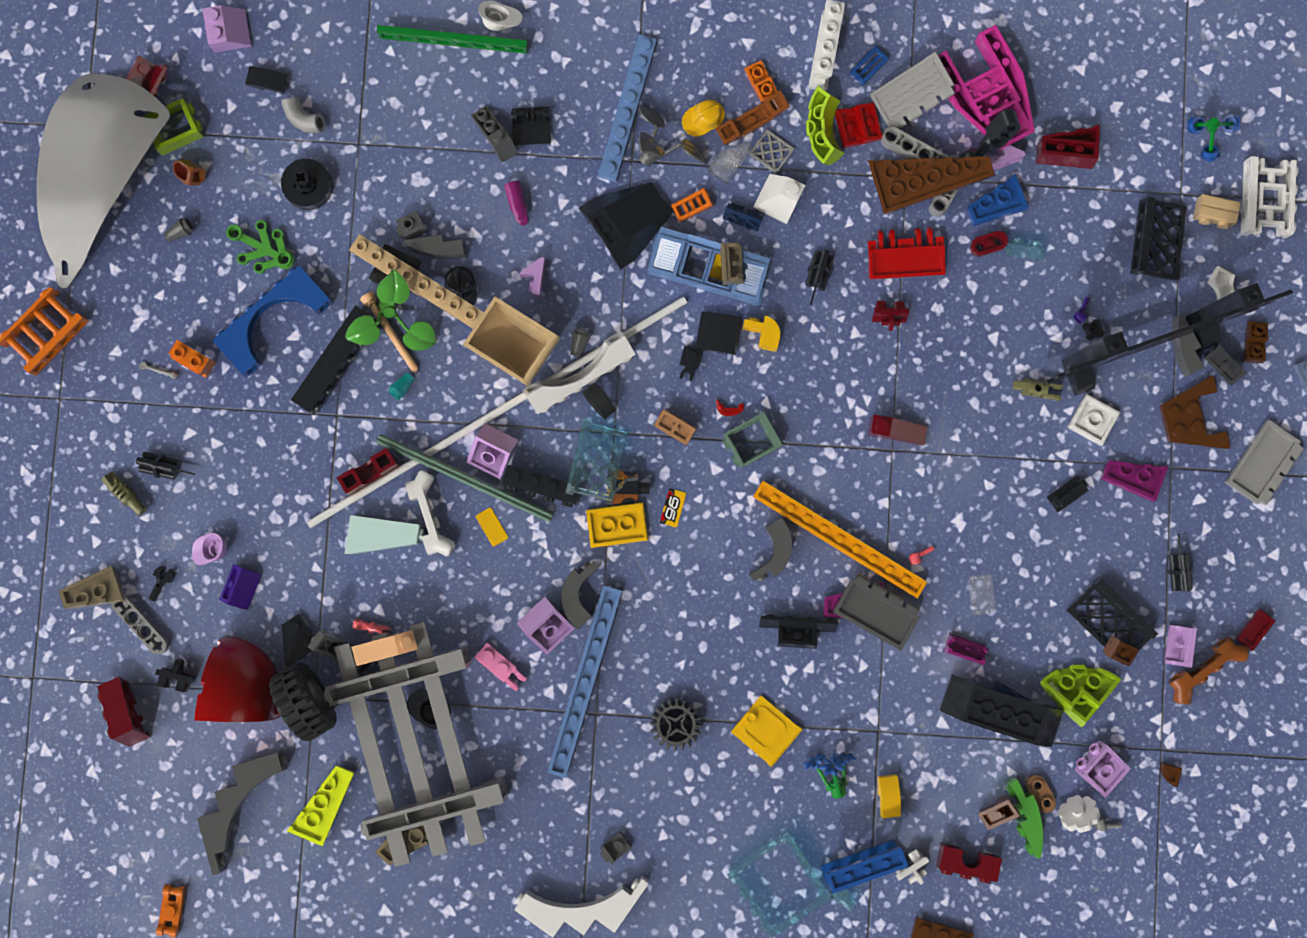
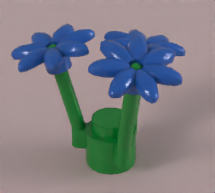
M844 752L840 754L835 753L830 758L831 762L828 759H824L826 755L819 753L815 758L812 756L809 758V761L803 763L804 770L811 767V769L814 768L818 771L827 791L831 792L833 798H842L847 794L846 786L848 784L846 781L845 765L850 763V760H856L852 753L846 755ZM837 770L841 771L842 779L837 777ZM829 773H831L833 776V779L830 780V783L825 777Z

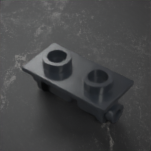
M1076 475L1046 498L1058 513L1089 490L1086 487L1088 484L1084 479L1081 480Z

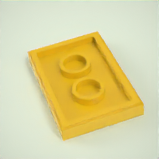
M643 502L586 510L591 548L648 541Z

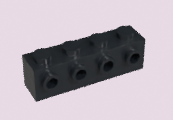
M507 465L502 484L506 485L508 490L517 492V489L524 490L525 495L532 497L538 494L543 496V500L553 503L554 499L562 501L561 505L570 508L573 505L578 506L583 489L580 485Z

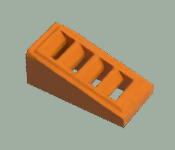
M703 188L671 206L678 221L682 222L713 207L714 203L707 189ZM702 195L706 201V204L704 205L700 199V196ZM694 199H696L698 202V208H696L693 202ZM687 202H689L693 211H689L686 205ZM682 205L686 213L685 215H682L679 206Z

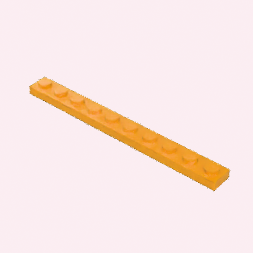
M765 481L761 482L753 495L754 499L911 596L918 598L927 584V581Z

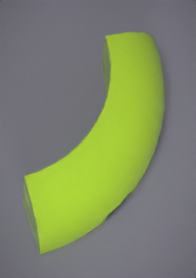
M817 86L808 105L809 114L806 121L807 136H809L811 149L816 157L823 164L831 165L844 154L838 146L833 133L834 114L841 100L820 86Z

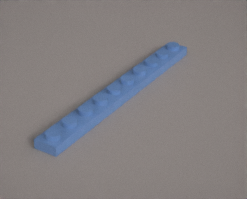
M603 586L547 773L563 778L567 776L621 597V590Z

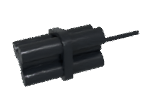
M823 249L822 252L814 251L811 265L807 269L809 273L805 285L814 287L810 305H812L816 288L825 291L828 278L832 274L831 267L834 256L829 255L830 251Z
M144 451L142 458L138 457L136 460V464L139 465V472L154 475L155 478L163 477L175 480L176 471L195 475V473L177 469L180 460L166 457L165 454L157 455Z
M1178 534L1179 554L1168 555L1170 566L1168 574L1171 576L1172 591L1189 592L1193 589V568H1191L1190 553H1181L1180 534Z

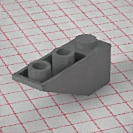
M487 106L471 115L502 163L518 153L511 138Z

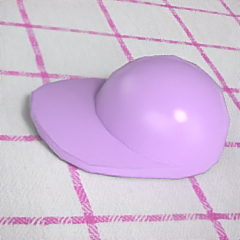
M209 533L199 537L193 543L192 548L194 563L205 565L219 561L226 554L227 543L222 536L216 533Z

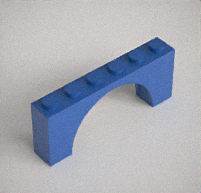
M300 265L292 268L288 272V276L283 280H278L273 285L274 288L263 293L257 303L248 306L242 316L234 318L230 322V326L225 330L219 331L213 340L238 371L247 378L261 366L254 353L252 335L257 320L267 309L283 302H297L312 308L320 315L333 304L332 300Z

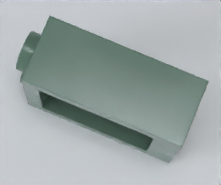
M765 412L724 433V439L722 440L725 448L732 451L733 456L731 458L736 467L740 466L741 469L783 446ZM759 422L772 446L743 461L730 437Z

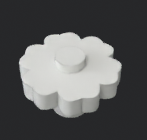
M1079 795L1069 797L1067 803L1061 804L1058 811L1063 827L1069 831L1077 830L1080 833L1091 830L1092 825L1097 824L1101 816L1096 801L1088 796L1081 798Z

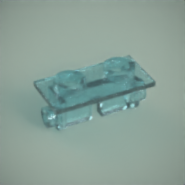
M1012 237V240L1008 239V244L1010 245L1005 248V254H1008V256L1022 258L1023 251H1025V259L1043 260L1044 252L1042 250H1047V248L1042 245V242L1031 240V243L1023 242L1024 239Z

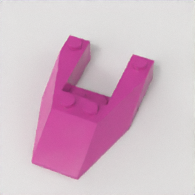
M994 25L980 32L974 41L989 66V71L964 83L947 51L942 52L938 56L955 84L952 87L955 94L949 97L948 100L957 111L984 135L986 134L987 126L1003 110H1015L1021 128L1006 145L999 148L1002 150L1034 133L1035 129L1024 73L998 27Z

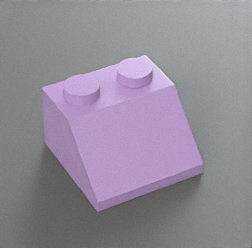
M222 5L202 8L208 45L215 53L251 47L245 9Z
M485 423L475 436L466 463L501 479L515 453L519 440Z
M546 597L517 622V625L524 634L545 654L550 653L575 629Z

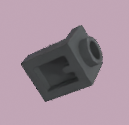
M618 832L601 845L602 852L600 854L606 862L610 861L611 864H614L619 857L631 849V846L622 833Z

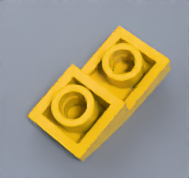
M897 774L878 776L880 816L882 819L901 816V798Z

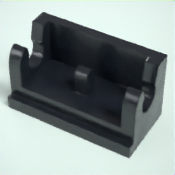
M1215 345L1213 350L1204 354V358L1231 386L1247 374L1221 345Z

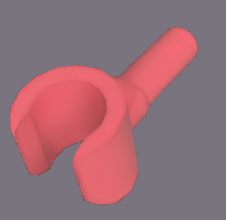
M933 546L918 553L910 554V564L922 563L920 557L933 551Z

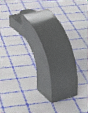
M782 517L764 528L772 540L773 554L765 565L749 574L752 581L757 580L760 582L768 577V572H770L772 577H776L786 567L790 559L792 538Z
M588 561L582 566L580 574L573 569L562 589L564 612L577 630L592 617L582 605L579 592L584 581L599 568L594 561L591 564Z
M323 629L312 637L308 648L338 662L334 647L347 644L348 642ZM372 662L356 666L359 676L365 674Z

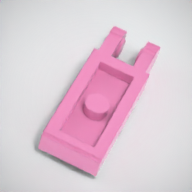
M488 642L474 657L515 691L519 689L518 685L508 678L512 672L519 680L523 682L527 680L513 663Z

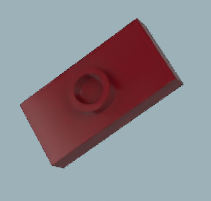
M1257 609L1235 640L1245 645L1249 651H1254L1276 621L1263 610Z

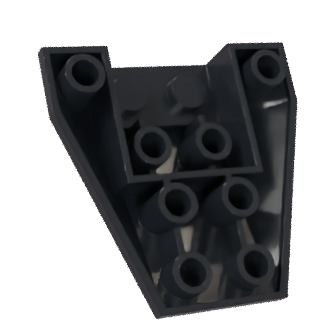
M652 182L594 197L578 208L588 224L592 225L620 270L640 256L658 233L660 227L672 215V211Z

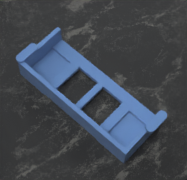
M660 227L652 245L653 253L648 267V274L759 306L765 292L763 283L771 258L742 250L744 284H733L725 287L707 281L715 253L720 254L721 243ZM690 246L710 251L702 280L682 274Z

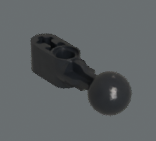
M1003 110L987 126L986 134L980 141V146L977 149L969 148L965 150L960 158L983 157L994 148H1001L1006 145L1021 128L1015 110Z

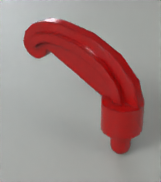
M716 400L718 412L726 417L735 416L744 409L743 404H739L738 408H725L723 403Z

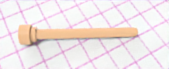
M371 291L363 295L360 301L364 306L370 308L377 318L380 309L377 306V297ZM382 316L380 324L411 371L416 372L418 366L387 319Z

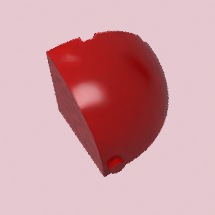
M229 636L220 638L217 641L218 647L212 648L202 674L201 684L203 691L197 696L194 721L262 722L280 718L269 688L272 676L277 674L273 662L259 647L251 642Z

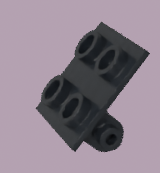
M549 106L512 108L511 119L514 146L551 144Z

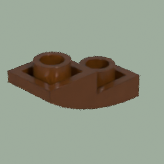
M1247 322L1244 341V362L1263 364L1266 361L1265 343L1268 341V323Z

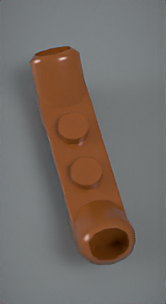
M1230 636L1218 641L1210 647L1215 653L1212 657L1190 674L1185 671H1179L1168 681L1174 689L1173 701L1179 704L1190 705L1192 703L1194 686L1208 680L1207 676L1212 672L1220 671L1224 667L1223 664L1227 661L1245 662L1249 657L1248 648L1245 645L1235 644Z

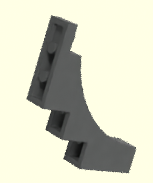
M282 751L232 766L237 784L214 792L219 810L197 818L212 875L220 874L226 870V858L221 852L231 848L234 822L246 798L267 778L287 769L288 759Z

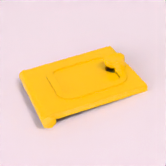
M760 696L733 728L731 733L766 761L768 766L773 767L800 734L802 728L793 723L764 697Z

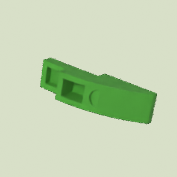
M1012 777L1006 780L1008 783L1006 789L1010 797H1014L1017 803L1015 806L1022 815V817L1016 819L1018 823L1016 829L1021 837L1024 836L1026 840L1024 846L1028 854L1039 859L1043 849V826L1039 808L1034 795L1029 792L1024 794L1019 781Z

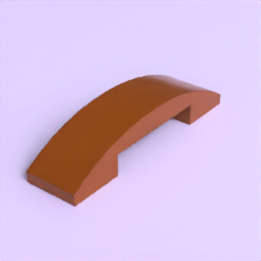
M779 91L766 98L762 104L734 120L730 119L715 128L723 144L727 145L761 128L785 112L790 106L782 92Z

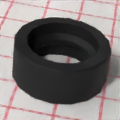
M592 383L582 391L584 397L603 419L608 418L616 411L614 405L595 383Z

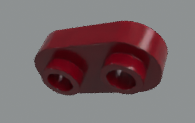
M995 231L976 237L970 244V251L977 257L1001 251L1007 246L1008 237L1002 231ZM998 239L1000 241V245H996L994 243V240ZM976 245H980L982 250H977Z

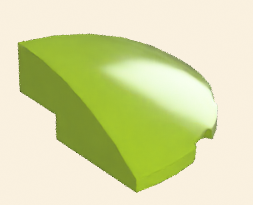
M1071 665L1069 668L1057 669L1051 672L1040 684L1051 699L1074 722L1083 727L1122 679L1102 668L1093 669L1086 667V665Z

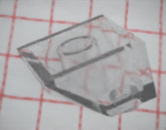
M745 142L722 150L717 156L713 155L708 163L710 165L709 172L725 184H728L748 157L751 143Z

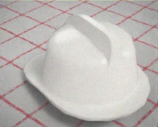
M484 1L478 8L483 24L492 31H500L507 27L517 26L523 19L522 14L517 9L496 1Z

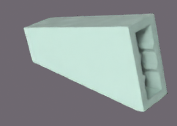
M350 515L344 554H359L419 545L420 541H423L424 529H422V525Z

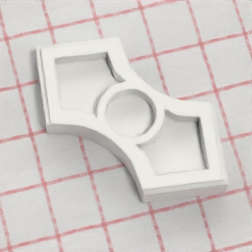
M1220 266L1215 268L1207 282L1216 292L1217 300L1235 292L1233 285L1235 274Z

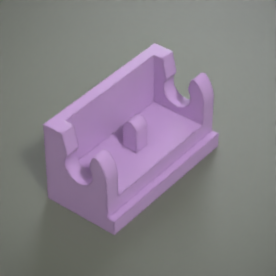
M1169 625L1165 664L1192 668L1197 629Z

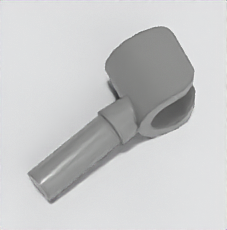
M1099 818V822L1094 824V828L1106 831L1110 828H1122V824L1105 823L1104 818Z

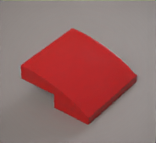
M874 103L859 104L854 108L835 111L843 148L863 145L882 139Z

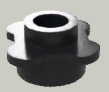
M1098 319L1082 325V329L1086 333V339L1089 341L1104 335L1102 325Z

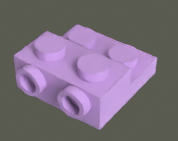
M1099 740L1090 745L1089 753L1085 757L1077 760L1074 770L1106 798L1131 768L1108 745Z

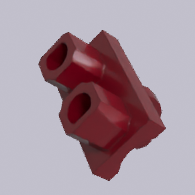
M877 301L872 315V322H881L882 326H888V331H893L894 326H900L901 323L907 322L909 309H906L904 301L894 302L893 308H887V302Z

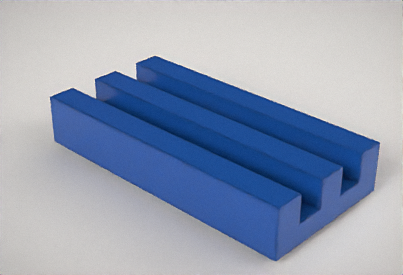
M875 46L849 74L854 76L855 80L859 81L863 87L888 62L889 57ZM877 53L878 55L858 74L857 71ZM882 57L883 60L863 79L862 76Z

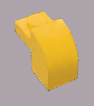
M765 316L763 323L759 319L752 317L744 320L742 330L760 333L759 349L777 351L780 329L772 318Z

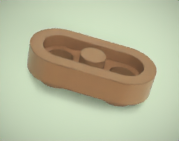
M1039 775L1029 776L1025 783L1026 789L1034 795L1039 810L1044 813L1053 811L1056 806V800L1045 779ZM1036 782L1040 783V787L1038 789H1035L1034 784ZM1045 800L1049 801L1048 806L1043 805Z

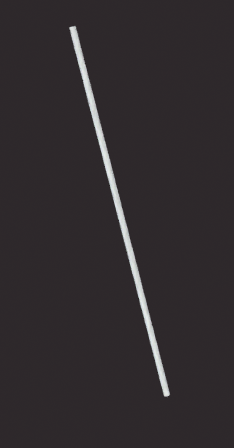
M684 297L678 299L623 332L626 339L687 303ZM602 345L544 381L559 380L593 360ZM524 392L423 453L428 456L436 454L528 398ZM412 459L307 521L310 528L314 527L416 466L419 462Z

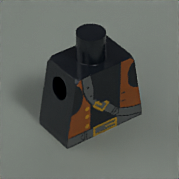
M608 468L607 506L638 502V494H650V483L639 482V474Z

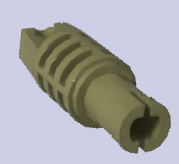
M113 472L103 476L102 481L109 491L123 505H128L137 516L143 515L148 510L137 498V493Z

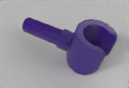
M1085 297L1082 306L1073 316L1074 320L1079 324L1088 317L1084 313L1090 299L1088 297Z

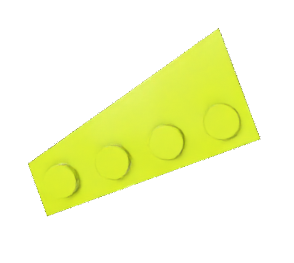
M336 765L293 824L288 828L287 832L323 846L355 772Z

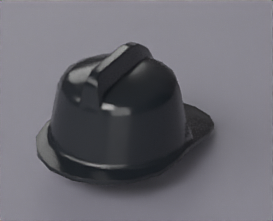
M463 266L450 269L445 276V288L474 306L477 300V291L473 273Z
M419 689L414 691L407 700L409 714L426 727L437 729L427 690Z

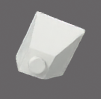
M769 174L753 208L787 224L803 193L805 185L789 177Z

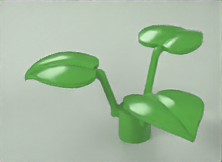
M394 269L390 271L377 287L380 311L378 312L376 322H374L372 316L362 315L350 324L345 335L347 340L360 345L373 344L380 336V329L377 325L380 323L381 317L392 318L394 316L405 331H407L403 336V342L408 348L422 351L431 348L436 343L434 329L429 323L417 321L409 329L396 312L394 304L405 303L409 298L410 290L403 276Z

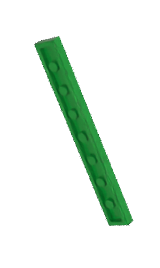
M377 25V33L380 39L522 54H527L529 48L527 40Z

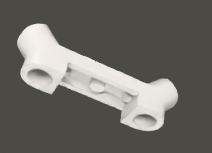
M421 470L418 472L415 480L405 483L407 493L411 501L418 500L429 534L422 536V540L427 554L431 555L438 552L447 557L454 550L455 542L439 534L438 528H440V523L432 512L435 509L431 498L428 499L427 496L434 476Z

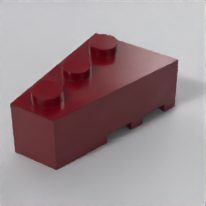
M1100 124L1094 125L1092 128H1079L1072 132L1066 133L1064 131L1042 136L1036 146V164L1092 169L1099 159Z
M117 677L97 686L99 692L97 697L103 706L104 711H102V715L107 722V734L110 739L130 747L151 738L149 732H144L140 723L144 720L142 715L138 716L134 705L137 703L128 681Z

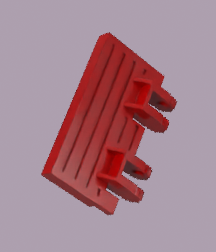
M928 227L926 230V246H921L920 228H915V247L914 238L897 239V248H895L894 230H889L888 233L889 248H883L884 236L882 230L877 231V249L876 240L867 241L869 279L945 275L944 236L935 237V245H933L932 227Z

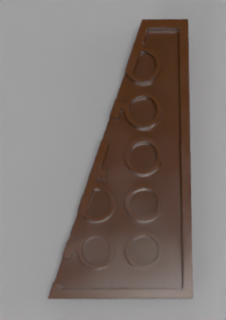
M989 156L868 160L885 215L996 176Z

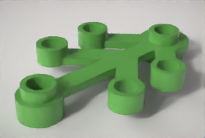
M259 220L255 224L262 243L243 234V230L237 225H231L227 228L226 235L232 241L240 240L257 249L250 253L238 254L237 262L245 266L251 260L265 256L274 258L264 263L256 262L253 265V269L258 274H263L267 269L277 266L281 269H289L294 265L295 258L291 252L286 251L283 241L285 235L280 229L272 231V238L276 240L278 248L277 252L271 247L267 234L268 225L263 220ZM260 224H264L263 229H259ZM238 231L239 235L237 237H233V233ZM280 232L281 236L279 238H275V234ZM246 256V260L241 262V257ZM287 257V258H288V262H287V263H283V262H282L283 258ZM262 265V270L257 271V267Z

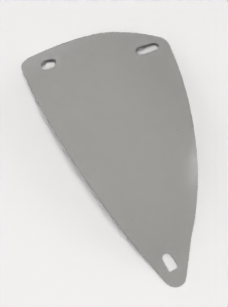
M86 74L79 77L55 102L43 132L37 169V212L42 239L54 264L57 284L61 288H67L81 269L109 210L143 156L170 118L167 108L155 96L138 84L121 77L105 74ZM95 83V86L91 89L82 90L85 84ZM144 110L156 112L159 116L156 119L137 117L134 115V112ZM63 260L68 263V275H62Z

